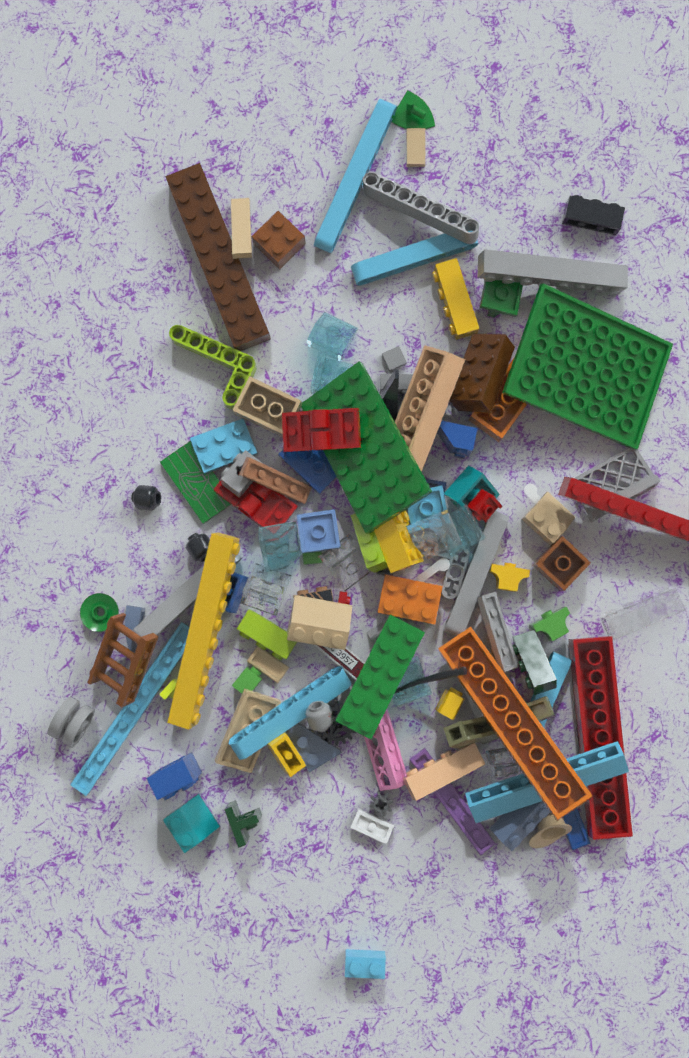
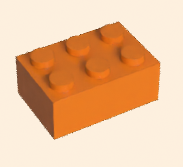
M385 574L377 613L435 624L443 586Z

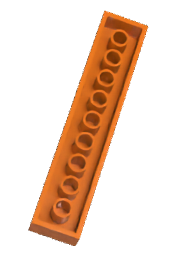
M469 627L438 648L440 655L450 669L466 667L467 674L459 675L457 679L556 821L592 797V794L472 627Z

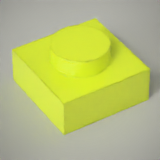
M173 679L159 694L164 700L169 697L173 698L177 680Z

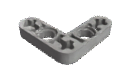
M422 534L418 536L416 542L423 552L449 560L450 567L446 570L441 594L446 599H454L457 597L470 556L469 549L463 545L431 535ZM427 538V542L433 544V540L437 541L434 545V552L430 551L431 546L422 548L419 540ZM438 544H446L448 551L445 554H440L437 551ZM460 549H463V553L466 554L460 560V563H464L463 567L459 564H452L453 560L457 561L458 555L456 551H460ZM452 567L460 569L461 574L458 578H453L450 575ZM447 578L452 581H458V585L453 584L452 589L455 590V593L447 596L445 588H449L451 583L447 582Z

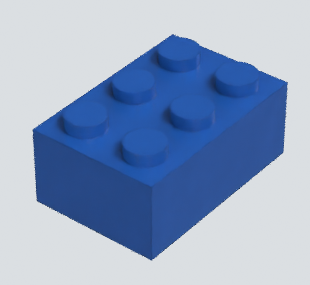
M190 752L156 770L146 779L156 799L163 798L165 801L175 796L180 789L185 791L192 787L199 780L198 777L202 774V771L193 753Z

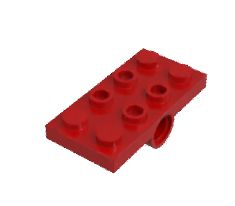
M359 408L282 413L284 452L361 448Z
M221 481L213 489L216 494L274 537L298 507L284 495L256 482H253L240 498L224 487Z

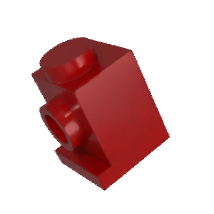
M481 489L467 507L472 511L470 515L475 520L486 522L497 508L501 509L503 506L494 495Z

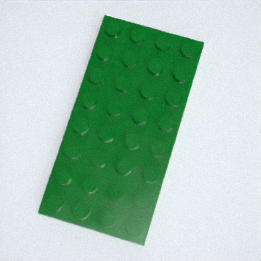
M358 361L302 402L301 408L303 411L359 408L361 448L329 449L323 451L365 533H371L432 493L362 362Z

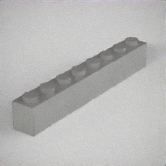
M484 249L478 255L477 278L484 279L487 282L500 280L505 284L518 282L524 286L531 284L540 286V284L544 283L548 286H556L557 289L574 288V291L591 290L592 293L609 292L610 295H618L628 288V266Z

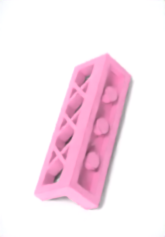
M386 709L373 735L378 741V746L376 747L373 744L372 739L364 737L380 791L402 787L405 785L402 778L407 776L388 709ZM378 756L383 758V766L379 763ZM384 774L389 778V785H385Z

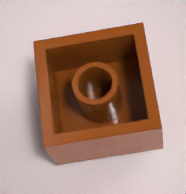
M279 211L251 236L253 245L279 270L306 244L305 236Z
M561 536L549 546L532 566L561 592L565 591L591 562L568 540Z

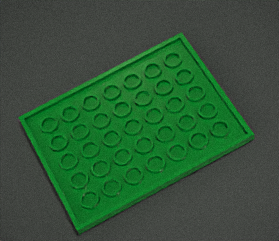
M542 283L537 291L502 393L623 446L638 450L673 343Z

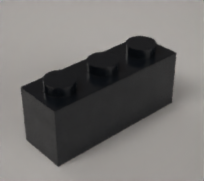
M580 195L569 196L562 224L617 235L622 226L625 207H621L617 203H603L598 199H584Z

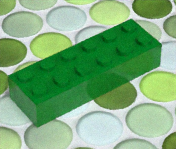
M389 615L336 722L370 740L372 739L425 634L424 631Z

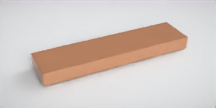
M246 457L239 474L301 504L306 503L312 488L250 457Z

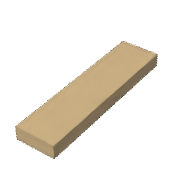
M231 199L233 259L252 258L250 199Z

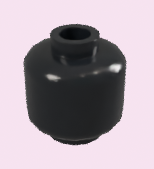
M139 485L131 495L132 502H134L135 507L139 510H155L160 505L162 498L161 493L155 486Z
M194 533L188 537L189 541L186 544V550L193 560L204 562L210 539L206 534Z

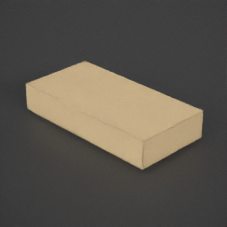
M407 128V167H425V128Z
M258 646L247 660L248 663L276 683L280 682L290 668Z

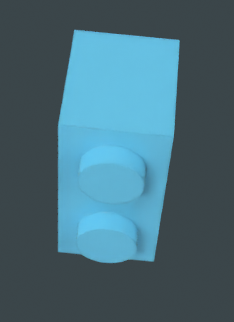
M346 949L345 977L385 979V951Z

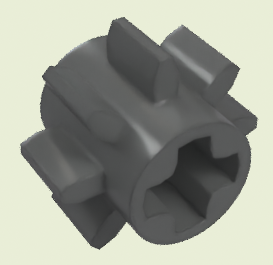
M378 790L377 796H370L373 803H370L369 807L375 808L374 815L377 812H381L382 816H384L386 810L392 811L389 804L393 803V799H387L388 792L382 795ZM379 799H382L383 802H386L383 804L384 807H380L378 805Z

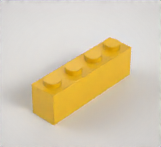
M457 258L435 264L432 276L434 282H438L439 285L438 296L440 300L444 301L443 311L445 317H449L451 335H454L455 339L458 340L472 336V334H477L480 328Z

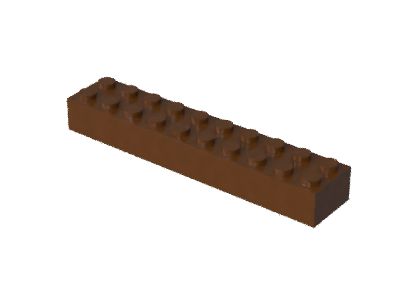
M198 163L165 176L234 349L243 351L271 340L270 333L239 258L233 259L231 237L201 164Z

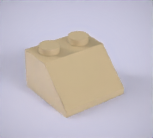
M547 491L525 514L522 520L546 543L551 545L567 530L575 516Z

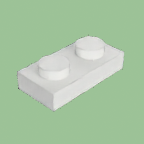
M358 808L350 828L387 844L394 824Z

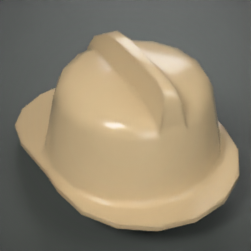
M549 813L539 822L538 832L530 838L529 845L532 848L549 846L562 836L570 833L572 827L565 824L563 818L556 821L553 815Z

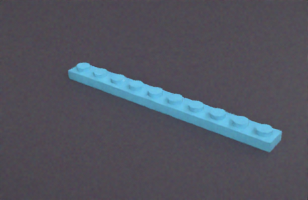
M180 623L144 676L135 701L122 708L70 784L85 796L90 793L182 658L189 631V626L185 623Z

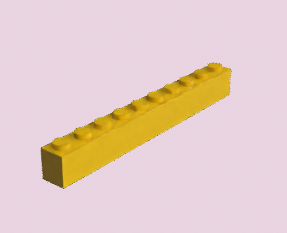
M218 532L211 533L167 723L189 730L199 723L201 717L199 710L205 700L203 693L209 683L208 672L214 662L212 655L218 645V639L216 638L223 623L221 620L222 612L227 607V601L225 600L232 585L230 582L231 574L236 569L234 561L240 551V538Z

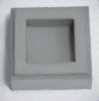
M399 346L382 353L389 372L407 364Z

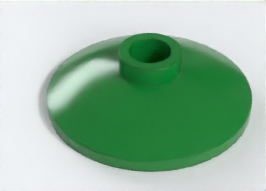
M104 593L90 595L84 600L80 608V617L83 624L88 629L96 632L106 631L107 622L110 617L119 614L116 601ZM100 609L104 610L103 616H99L98 611Z

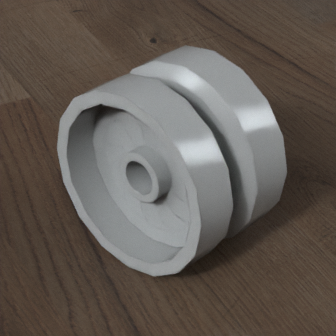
M72 696L68 697L53 717L47 734L55 739L63 736V743L73 748L89 727L95 709L88 705L80 708L79 700Z

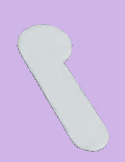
M531 483L524 487V493L536 504L541 498L537 494V487Z
M446 558L439 559L418 576V581H426L439 570H448L450 567L449 560Z

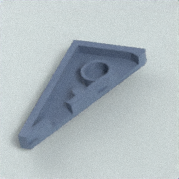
M297 723L286 731L291 742L307 765L306 768L309 773L342 753L339 748L328 744L325 739L322 740L321 737L302 724Z

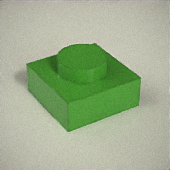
M322 551L303 554L304 565L323 563Z

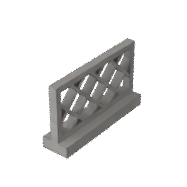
M627 448L575 477V479L588 482L589 484L601 485L602 489L604 486L613 488L614 493L632 500L656 487L661 481L657 474H653L639 451L632 448ZM633 452L636 462L624 461L626 454ZM612 462L621 464L619 473L609 471V464ZM623 465L634 467L632 476L621 473ZM636 469L645 470L648 476L643 479L635 477ZM596 471L604 473L603 481L592 480V474ZM607 474L618 476L616 485L605 483ZM620 477L630 479V486L627 488L618 486ZM582 504L590 522L607 514L604 511Z

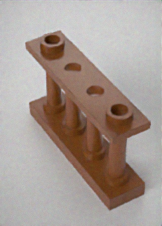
M124 613L112 616L108 620L107 629L94 665L89 672L90 676L87 682L91 685L102 681L118 692L119 696L116 704L120 707L127 706L135 701L159 638L154 633L141 637L123 625L126 617ZM120 632L137 643L135 653L117 641ZM114 649L130 659L129 669L111 658ZM108 665L124 676L123 686L105 674Z

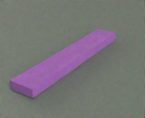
M424 747L409 760L419 770L424 767L423 763L433 758ZM451 783L434 791V794L480 856L496 844L480 822H475L468 805Z

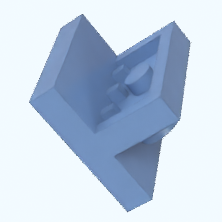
M335 509L297 515L302 554L341 548Z

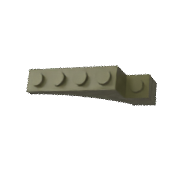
M547 696L526 703L539 722L555 716ZM484 716L459 721L444 727L449 747L456 749L475 742L486 744L499 739Z

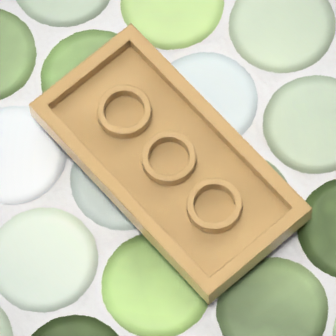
M244 688L216 755L215 762L252 773L261 749L246 759L240 760L229 745V740L242 729L281 704V701L277 698Z

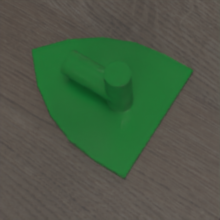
M407 90L396 109L395 115L391 117L392 123L404 129L425 128L426 130L435 127L434 117L429 106L419 96Z

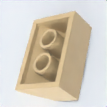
M295 595L287 628V640L345 650L350 631L352 605Z

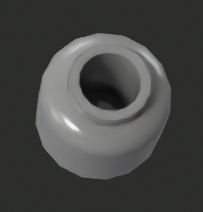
M315 701L307 708L305 715L308 725L312 730L324 732L332 725L333 715L327 703Z

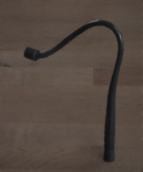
M464 666L426 676L397 688L395 693L419 684L466 675L467 669Z

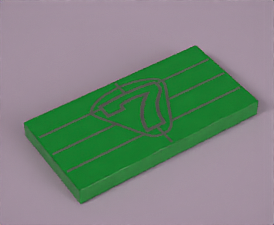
M191 441L160 461L203 524L231 505L213 491L220 481L213 471L203 474Z

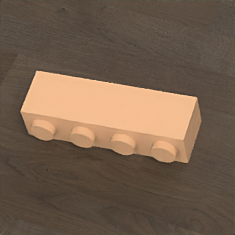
M472 743L454 752L448 750L440 755L441 758L437 761L431 759L423 763V768L419 770L413 768L406 772L407 776L402 779L412 799L417 801L485 765L476 744Z

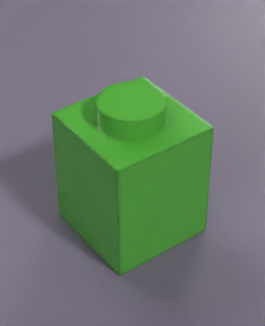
M248 666L232 686L241 694L244 688L254 691L263 679L260 676L262 673L254 666L252 668Z

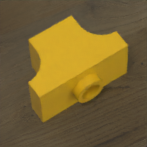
M504 563V566L491 564L489 573L493 574L496 578V589L517 592L519 582L523 578H529L530 570L516 568V564Z

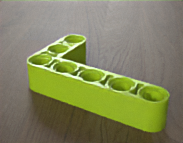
M182 325L172 326L169 330V336L175 345L234 370L222 396L226 407L233 410L249 376L253 378L257 366L254 358ZM183 332V336L180 339H175L176 333ZM198 339L201 341L198 346H192L194 340ZM212 347L218 348L215 354H210L209 349ZM228 355H235L233 361H226ZM246 362H251L252 367L249 369H244L243 364ZM243 379L245 381L242 386H236V380ZM230 396L237 397L234 403H228L227 399Z

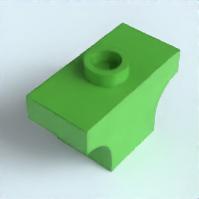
M561 607L554 612L549 610L541 615V619L529 626L536 632H543L549 641H554L569 633L565 621L570 612L567 607Z

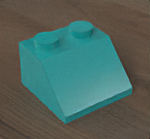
M470 465L464 469L444 493L453 505L475 523L477 520L470 515L472 511L467 506L479 491L483 489L494 495L495 498L500 494L482 472Z
M200 794L188 800L163 819V822L184 853L202 842L220 827Z

